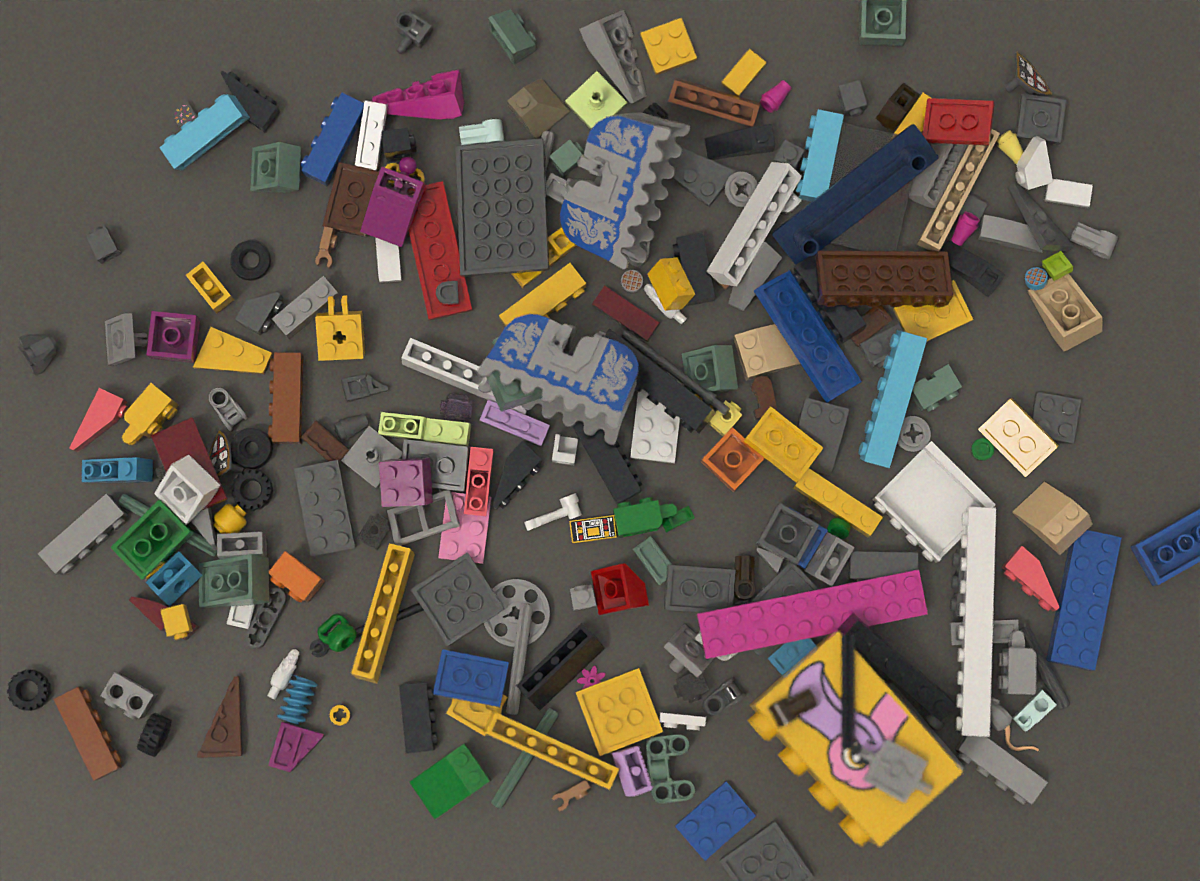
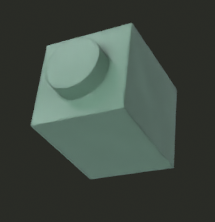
M568 140L549 156V160L559 173L565 177L578 166V159L584 153V150L577 142L573 144L571 140Z

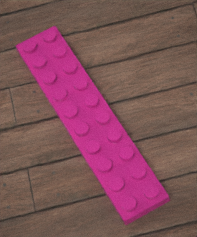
M917 569L697 613L705 658L708 659L832 634L838 631V628L852 613L868 626L927 615L928 613L920 572Z

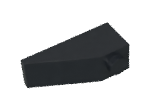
M772 124L749 127L705 138L707 158L716 160L773 152L775 143Z

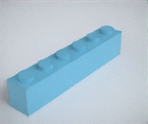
M897 330L896 334L892 335L890 340L891 352L890 355L886 356L883 368H885L884 376L880 377L877 385V390H879L878 397L873 400L871 405V411L873 412L871 421L868 420L865 426V433L867 435L865 441L861 442L858 451L861 460L890 468L927 338Z

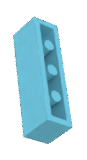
M229 94L219 96L213 106L201 110L198 113V118L185 123L179 133L176 135L172 134L164 140L165 144L160 149L174 169L184 170L250 118L236 96Z
M818 109L816 116H811L809 128L813 129L811 137L807 136L805 144L808 155L807 158L802 159L800 171H804L803 179H800L796 187V192H799L801 200L812 202L829 189L843 114Z

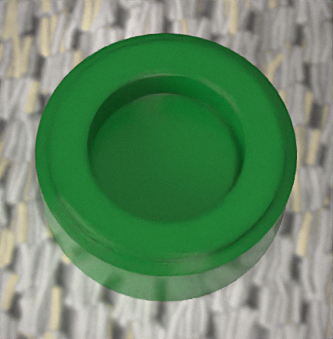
M986 438L977 439L971 446L972 456L979 461L988 460L994 453V445Z
M833 518L830 520L827 530L828 533L839 539H845L850 533L851 526L844 519Z

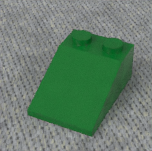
M159 499L110 548L143 580L175 553L195 532Z
M464 743L409 783L430 814L436 819L491 780L466 743Z

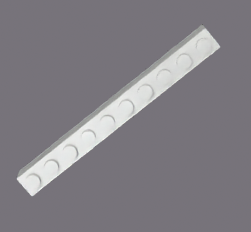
M968 507L966 512H962V526H966L965 535L961 536V548H965V557H961L960 569L964 571V580H960V594H964L963 603L959 604V616H963V625H959L958 637L962 639V648H958V662H962L961 671L957 672V685H961V694H957L956 706L960 708V717H956V730L960 731L959 735L990 737L996 508Z

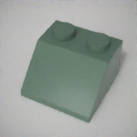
M510 9L488 18L491 33L514 65L536 51L535 43L537 41L530 31H525L523 28L524 22L518 13L514 15Z
M277 142L252 148L250 191L287 193L299 190L301 147Z
M713 345L682 353L684 374L708 392L712 391L714 394L738 389L732 345ZM686 386V389H688L693 394H696Z

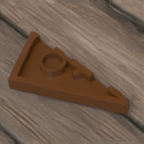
M240 676L234 677L229 684L222 704H220L200 751H198L197 758L242 756Z

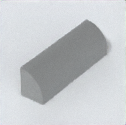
M930 143L939 159L911 180L904 195L923 206L936 208L968 146L966 144Z

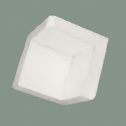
M556 434L552 462L574 465L578 439Z

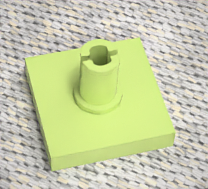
M597 71L565 100V103L591 130L597 122L606 117L616 115L627 105V101Z

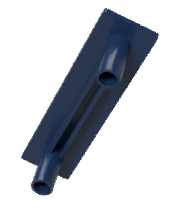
M911 124L772 232V235L796 265L823 249L938 160L939 156L916 125Z

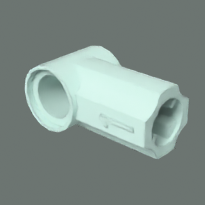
M491 119L483 121L482 124L459 127L461 145L504 142L502 120Z

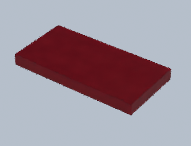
M193 417L151 435L166 473L173 463L189 455L220 484L212 500L202 510L227 500L225 491Z

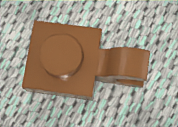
M324 226L319 254L315 259L317 266L320 265V261L324 258L328 259V268H331L333 265V259L329 254L331 248L335 249L338 238L333 228Z
M585 779L566 791L555 794L552 797L553 800L557 798L564 800V804L558 810L566 809L569 799L575 797L578 800L589 794L587 789L590 788V785Z

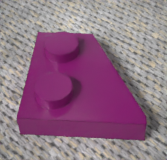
M281 722L268 766L291 772L318 744L324 734Z

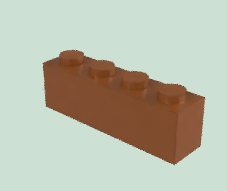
M676 77L668 100L675 104L752 127L754 126L760 106L759 102Z
M274 352V358L270 359V372H274L273 380H270L269 384L270 394H273V403H269V416H273L272 425H269L268 436L272 438L274 444H302L303 355L302 353Z
M76 687L53 699L93 781L99 780L122 768L120 764L122 758L119 752L113 750L110 744L112 742L110 733L107 729L103 730L100 724L102 717L97 709H93L90 703L92 697L87 689L84 690L83 687Z

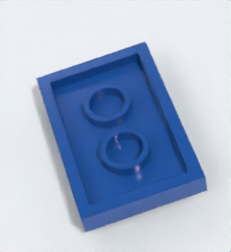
M442 649L433 695L500 708L509 662Z
M725 781L678 822L675 827L705 861L756 815Z

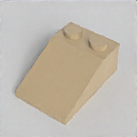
M1069 274L1056 281H1053L1052 278L1049 279L1043 289L1028 290V294L1050 334L1064 352L1102 332V316Z
M775 324L734 335L733 340L746 381L801 364Z
M1043 482L1013 511V514L1059 555L1093 525L1089 514L1083 508L1046 482Z

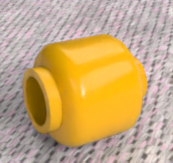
M226 504L214 515L215 523L213 525L221 534L238 533L247 524L244 518L247 513L238 504L235 507L231 504Z

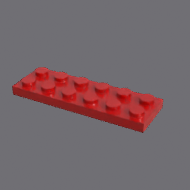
M441 181L425 186L409 228V234L428 319L434 320L472 311L465 277L460 276L459 249L444 183ZM410 188L407 192L408 195L413 196L415 189ZM458 281L459 304L446 305L439 302L436 297L438 285L442 282Z

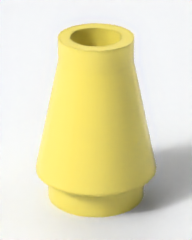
M1009 130L997 138V146L1017 164L1024 152L1016 133L1013 134Z

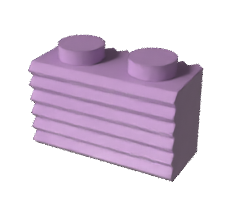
M638 746L627 747L612 753L615 765L619 768L618 774L625 796H636L653 788L651 786L652 782L649 781L648 773H646V765L643 764V756L640 755L641 751H639L640 747Z

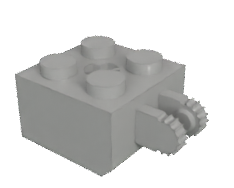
M1019 630L1010 632L1008 648H1003L1001 653H998V666H1001V676L998 675L997 687L1001 689V694L1036 695V652L1032 648H1025V634Z

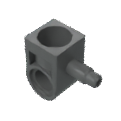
M400 11L395 17V25L398 33L404 39L399 44L397 52L402 54L411 42L421 48L433 32L432 25L412 11ZM403 20L412 21L409 27L401 26Z

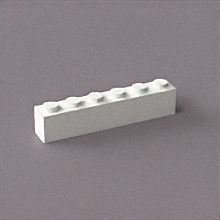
M771 162L709 266L707 272L720 284L737 286L800 181L802 176L789 163Z
M410 338L401 358L402 365L497 403L492 391L483 393L478 389L484 378L477 373L480 366ZM521 405L511 408L524 415L527 413V410L523 409Z

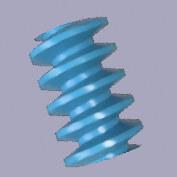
M294 675L297 679L289 680V683L294 687L286 689V692L291 696L283 697V700L288 705L280 706V709L285 714L277 715V718L298 724V722L306 721V718L301 713H309V710L304 705L312 704V701L307 696L315 695L310 687H317L318 684L312 680Z

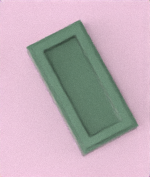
M650 536L633 548V551L657 584L661 585L667 579V566L671 563Z

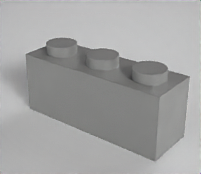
M322 276L274 316L272 320L290 339L310 323L317 313H322L328 308V296H333L336 301L340 298V295L327 279Z

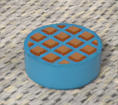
M1034 267L1026 272L1025 283L1028 288L1040 290L1047 285L1048 276L1044 269Z

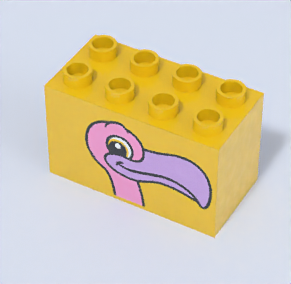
M837 631L828 634L807 655L749 705L756 713L747 721L765 741H770L775 735L785 745V748L777 755L795 775L801 776L807 770L816 781L808 788V791L825 810L828 809L831 812L838 806L843 811L846 817L838 825L855 844L862 847L869 841L880 847L963 771L855 649V748L852 750L842 749L841 634ZM810 688L818 706L797 716V719L789 724L778 728L768 707L784 698L788 699ZM885 739H888L927 761L928 763L922 772L921 780L933 786L932 790L927 789L930 791V794L927 795L916 788L909 795L906 803H903L864 781L863 779L869 769L870 762L858 756L859 752H862L861 748L864 747L875 754L881 748Z

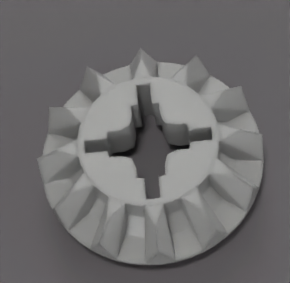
M736 172L729 176L724 184V194L727 196L728 202L736 205V207H745L758 186L757 181L749 173ZM747 184L743 190L745 195L743 193L736 195L738 191L736 186Z
M909 416L904 418L897 441L898 445L905 451L916 452L922 450L930 441L931 431L929 425L920 417ZM911 425L914 432L922 433L915 437L914 443L911 437L903 435L910 432Z

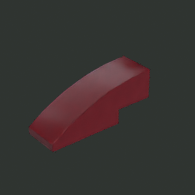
M131 596L128 599L158 629L165 631L161 610L170 608L169 606L144 598ZM191 619L190 622L193 631L188 632V637L182 638L183 640H188L191 637V635L199 628V626L195 624Z

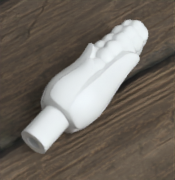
M645 285L644 291L666 317L674 318L681 325L686 321L687 318L680 310L665 311L653 285Z
M291 650L288 656L283 658L281 664L272 675V687L267 695L268 697L275 700L280 690H284L288 686L289 680H291L292 674L297 667L296 663L300 655L298 650Z

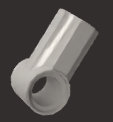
M1078 222L1070 241L1090 249L1093 254L1101 258L1110 259L1118 237L1110 232L1098 231Z

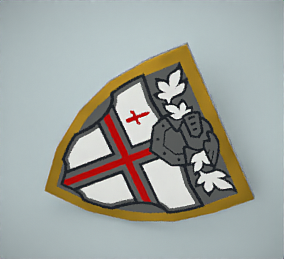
M1016 51V77L1005 85L1007 91L1011 92L1020 85L1030 95L1034 92L1044 96L1051 95L1050 89L1040 74Z
M219 430L209 454L218 477L228 471L242 473L243 466L232 462L231 446L227 436Z

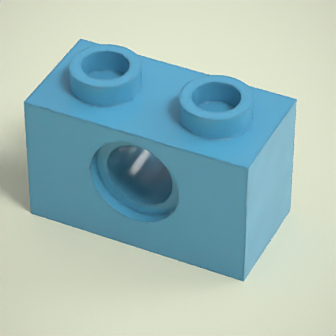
M178 551L146 583L170 607L202 574Z

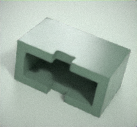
M949 364L930 375L931 380L927 381L925 377L914 384L911 396L921 412L925 409L930 412L940 406L938 402L946 398L949 401L959 395L957 391L962 386Z

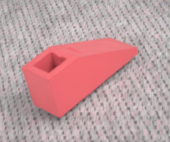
M471 447L464 514L487 515L494 458L493 449Z
M1023 546L1018 547L1001 567L1005 570L1003 574L1012 582L1018 581L1022 585L1021 590L1028 596L1034 595L1039 599L1038 604L1046 611H1057L1059 609L1058 602L1040 561Z

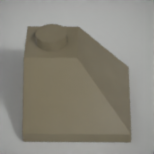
M542 78L523 87L507 100L508 108L535 139L542 136L544 131H548L570 112Z

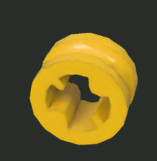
M337 705L331 709L330 719L335 725H344L350 719V712L345 706ZM339 709H343V713L346 712V718H342L341 722L336 721L337 718L333 717V714L337 713Z

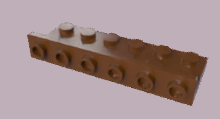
M818 251L816 253L820 296L817 300L818 305H825L826 307H834L836 305H847L848 307H856L858 305H868L870 307H878L880 305H890L891 307L933 305L934 307H944L949 304L953 297L948 252Z

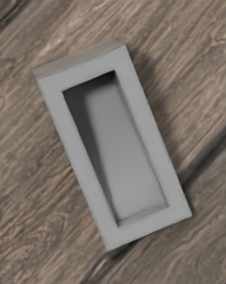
M757 547L756 552L778 573L783 559Z

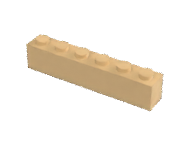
M991 130L989 146H967L917 245L928 251H940L1000 134L999 132Z

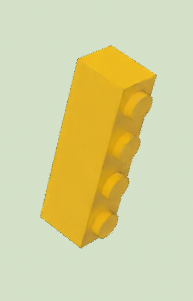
M568 263L501 313L499 319L505 326L515 318L527 314L541 315L550 319L548 315L554 311L558 313L568 305L566 302L572 297L577 299L585 293L586 282L573 265Z
M809 468L793 487V489L837 518L846 520L852 528L866 537L872 535L883 518Z

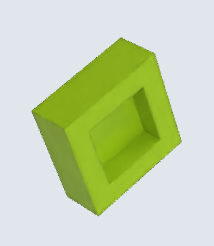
M1062 251L1042 261L1043 268L1053 281L1073 271V265Z

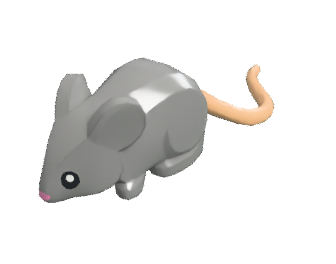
M991 697L990 726L996 731L1005 730L1007 746L1014 751L1027 749L1039 751L1034 746L1014 747L1010 743L1011 732L1009 724L1012 721V717L999 704L1000 701Z

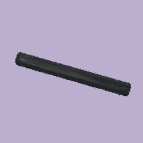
M852 633L841 635V747L844 750L855 748L854 634Z

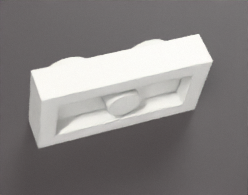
M660 713L659 722H664V727L677 728V724H686V729L700 730V726H705L706 717Z

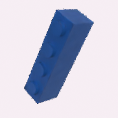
M342 92L339 98L335 97L331 105L333 110L330 116L324 118L321 124L322 131L320 135L315 136L311 143V148L313 149L310 155H306L301 163V171L305 176L325 186L329 185L338 167V163L347 150L363 116L364 103Z

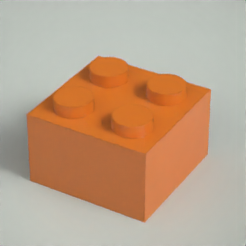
M733 427L701 460V463L732 492L765 459L745 443V438Z
M286 551L268 572L272 576L270 580L280 588L284 589L287 587L290 590L288 594L298 602H309L325 582V580Z

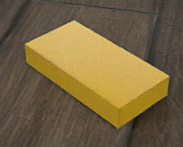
M749 49L723 79L721 84L736 96H740L766 65V62Z

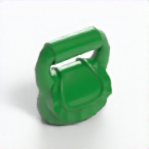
M333 614L317 631L319 639L329 645L330 649L335 652L346 650L355 641L357 636L356 630L349 625L348 620L339 614ZM340 620L341 624H337L331 632H328L327 636H324Z

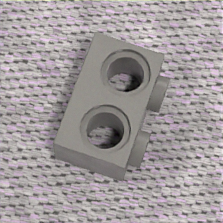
M114 672L100 696L105 698L104 703L115 709L119 706L125 710L124 715L136 720L137 717L139 719L144 718L157 694L121 673ZM117 685H120L123 689V694L120 698H116L113 694V689ZM137 696L143 701L142 707L138 710L132 705L133 699Z

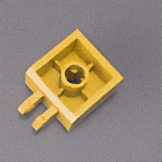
M347 295L342 296L341 299L343 312H335V299L333 296H328V312L317 313L315 316L318 361L363 359L365 356L362 311H349ZM338 331H341V334L346 335V338L344 337L341 340L335 335H337Z
M150 383L124 413L125 421L130 426L123 433L122 441L133 446L143 436L150 439L152 434L162 431L163 427L161 425L167 419L171 420L178 411L176 408L179 405L162 390Z

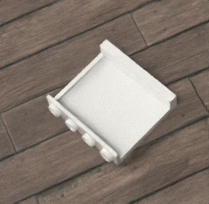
M932 441L872 499L875 502L874 507L881 514L886 513L891 518L890 523L897 530L902 529L907 534L906 539L913 546L918 545L923 550L922 555L928 561L932 562L934 560L936 563L961 539L962 535H965L966 526H962V512H966V508H993L996 505Z

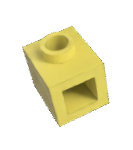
M725 400L724 404L730 408V411L725 416L717 410L708 422L722 436L742 417L740 413L741 408L733 401L728 403Z

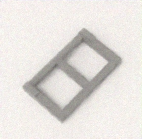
M445 490L433 495V502L442 499L446 500L451 522L429 529L424 505L399 506L387 510L394 544L402 546L452 528L460 527L451 490ZM417 508L423 531L401 538L396 515Z

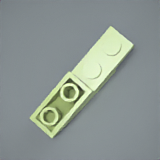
M381 412L378 434L402 439L408 438L468 446L471 424Z

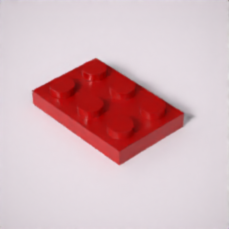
M927 98L922 135L928 143L989 146L995 107L994 101Z

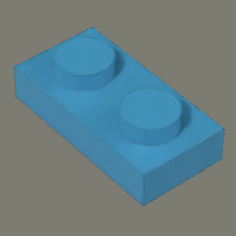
M810 638L784 643L767 659L783 676L816 645Z

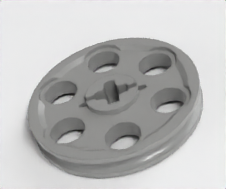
M521 579L506 580L496 585L492 590L505 609L484 623L488 633L501 644L515 647L518 619L514 616L506 618L504 616L513 612V607H517L520 610V605L526 603L533 606L532 614L536 611H541L545 616L541 624H535L532 621L531 615L530 636L527 645L535 642L545 632L550 619V607L544 593L533 583ZM507 585L513 586L516 590L512 598H506L503 595V589ZM528 590L537 592V600L533 603L525 600V593ZM500 623L505 624L508 629L506 635L502 637L495 633V627Z

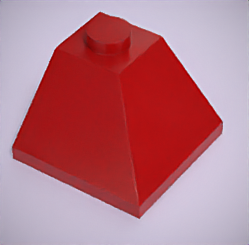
M626 563L591 571L599 615L649 606L645 583Z

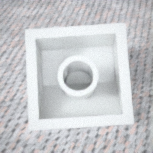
M187 455L170 466L154 494L185 524H188L212 500L220 484L192 457Z

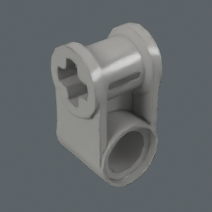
M215 388L210 392L209 402L229 431L233 430L232 427L242 419H248L239 404L234 401L226 390ZM218 393H224L226 396L225 402L220 405L216 404L214 401L215 396Z

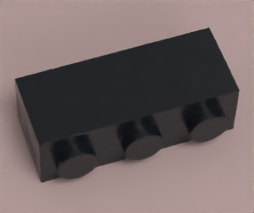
M703 233L677 237L676 244H673L674 256L679 257L680 264L695 292L693 298L688 302V306L714 301L715 293L712 277L707 272L709 262Z
M428 682L399 685L406 753L433 751L434 746L438 745L437 732L432 730V723H436L435 710L430 709L429 701L433 700L432 686L428 687Z

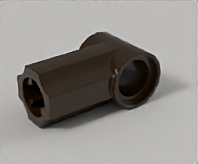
M735 556L734 596L739 601L750 600L755 593V557ZM747 585L750 588V594L742 596L738 591V587Z
M807 688L788 699L784 698L770 705L768 709L778 728L796 720L797 716L818 706V703L810 688Z

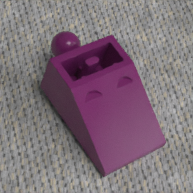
M404 157L400 160V173L381 167L360 232L403 247L426 186L424 182L408 177L417 168L416 161L412 157ZM390 180L395 182L392 188L387 187V182ZM410 188L415 189L413 196H409L407 193Z

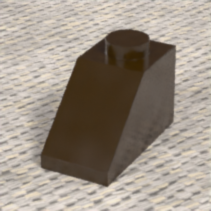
M902 83L888 99L875 119L885 128L894 131L921 95L905 83Z

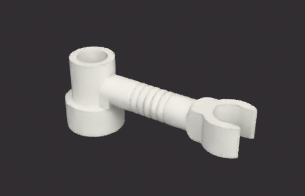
M577 494L559 499L562 505L561 509L524 522L527 531L567 515L569 520L582 515L577 503L579 502Z

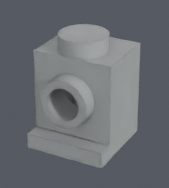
M582 585L570 589L574 611L596 607L592 585Z

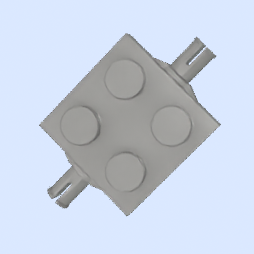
M885 739L881 748L875 754L864 747L861 748L862 752H859L858 756L870 762L869 769L863 779L864 781L903 803H906L909 795L916 788L927 795L930 794V791L927 789L932 790L933 786L921 780L922 772L928 763L927 761L888 739Z

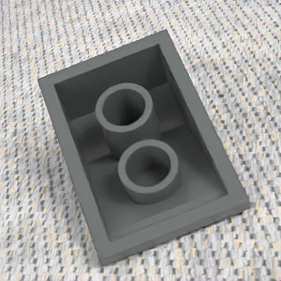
M805 398L797 427L823 447V450L810 465L809 469L816 473L831 476L849 409Z

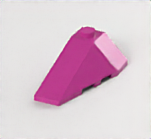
M459 70L439 73L431 76L432 80L422 84L419 81L413 82L412 86L408 89L401 90L396 88L374 96L372 101L388 104L387 114L440 120L446 118L454 119L462 116L464 107L461 74Z

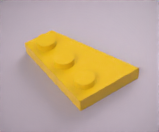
M210 327L193 368L264 374L273 353Z

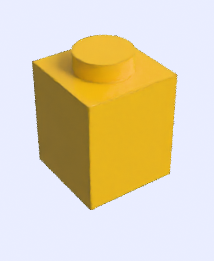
M181 604L161 610L167 637L174 636V640L188 637L187 633L193 631L186 605Z

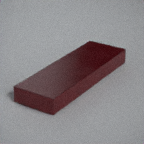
M605 285L592 303L593 306L645 341L649 340L660 323Z

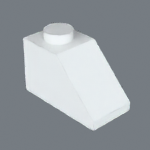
M1035 136L1016 164L1018 170L1016 172L1017 182L1028 190L1053 183L1046 140Z

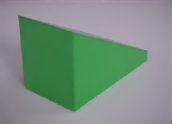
M687 506L678 510L674 517L662 520V525L667 533L695 517L690 507Z

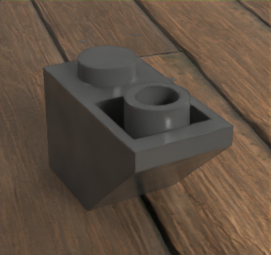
M275 292L246 300L235 320L261 336L263 332L266 333L272 324L270 319L273 314L281 310L284 303L282 295Z

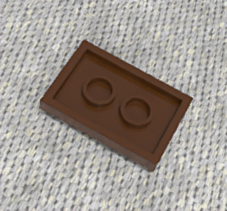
M339 162L322 226L366 237L367 234L360 232L379 172Z

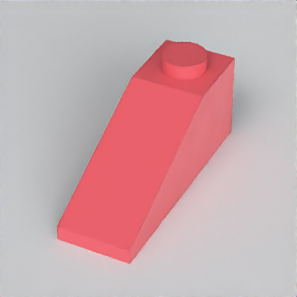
M99 388L73 439L70 449L79 452L118 422L119 418H123L128 408L126 406L127 401Z

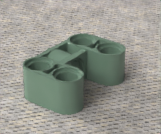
M681 734L653 737L646 743L647 771L650 778L649 781L652 782L651 786L653 787L651 794L654 800L659 803L686 801L691 799L695 793L694 785L689 780H672L669 756L684 754L689 748L688 739ZM676 738H682L685 742V747L681 751L673 749L672 742ZM653 741H660L662 743V751L658 754L650 751V744ZM683 783L689 784L691 788L687 796H681L678 793V787ZM660 786L668 789V795L664 799L657 798L655 794L656 789Z

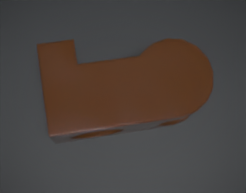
M766 376L756 377L751 385V390L756 395L759 409H754L753 411L754 418L759 420L770 406L777 412L778 410L771 380Z

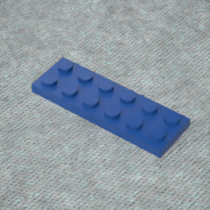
M790 270L754 290V293L826 403L862 382Z

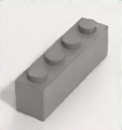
M105 494L43 548L38 555L55 574L61 575L63 573L65 575L74 568L73 563L79 558L82 560L91 553L90 548L96 543L99 545L108 538L107 533L113 528L116 530L125 523L124 518L128 515L111 495Z
M965 735L955 748L959 752L958 757L967 764L970 761L978 766L976 770L986 778L989 775L996 779L995 785L1004 791L1008 788L1014 793L1013 798L1023 805L1026 802L1033 804L1048 783L986 736Z

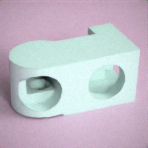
M1040 688L1036 695L1012 719L1026 732L1057 704Z

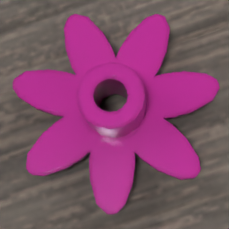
M596 666L592 667L590 673L583 669L582 674L584 677L577 679V682L585 684L582 688L583 690L601 683L599 680L605 677V673L597 674Z

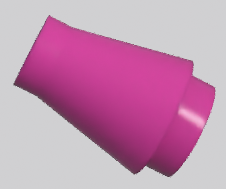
M781 81L762 94L759 101L761 106L769 113L777 111L791 90L790 85L785 81Z
M964 212L963 215H960L951 241L956 245L962 246L979 227V218L970 212Z

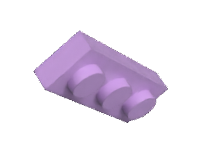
M490 400L487 401L480 417V421L541 447L550 427L549 424L512 409L501 412L498 404Z

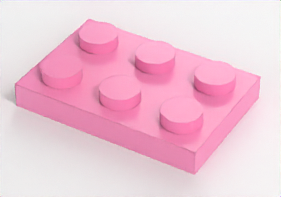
M451 492L460 527L442 532L438 558L456 560L468 552L475 563L483 564L492 497H489L486 516L464 514L466 494ZM446 502L443 524L451 522Z

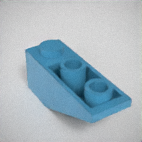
M138 457L82 460V482H153V460Z

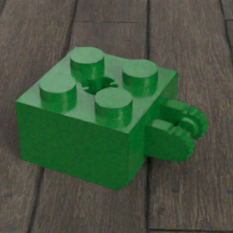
M652 497L640 499L639 504L631 505L630 502L617 504V508L613 509L618 538L658 531L662 525V520L672 518L677 514V506L673 505V503L659 505L658 500L653 501Z

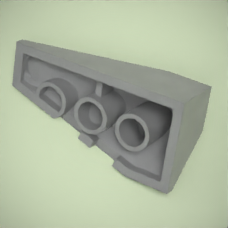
M624 10L580 28L579 30L588 50L630 104L646 97L642 74L636 67L635 58L638 57L637 51L632 48L631 38L634 37L632 28Z

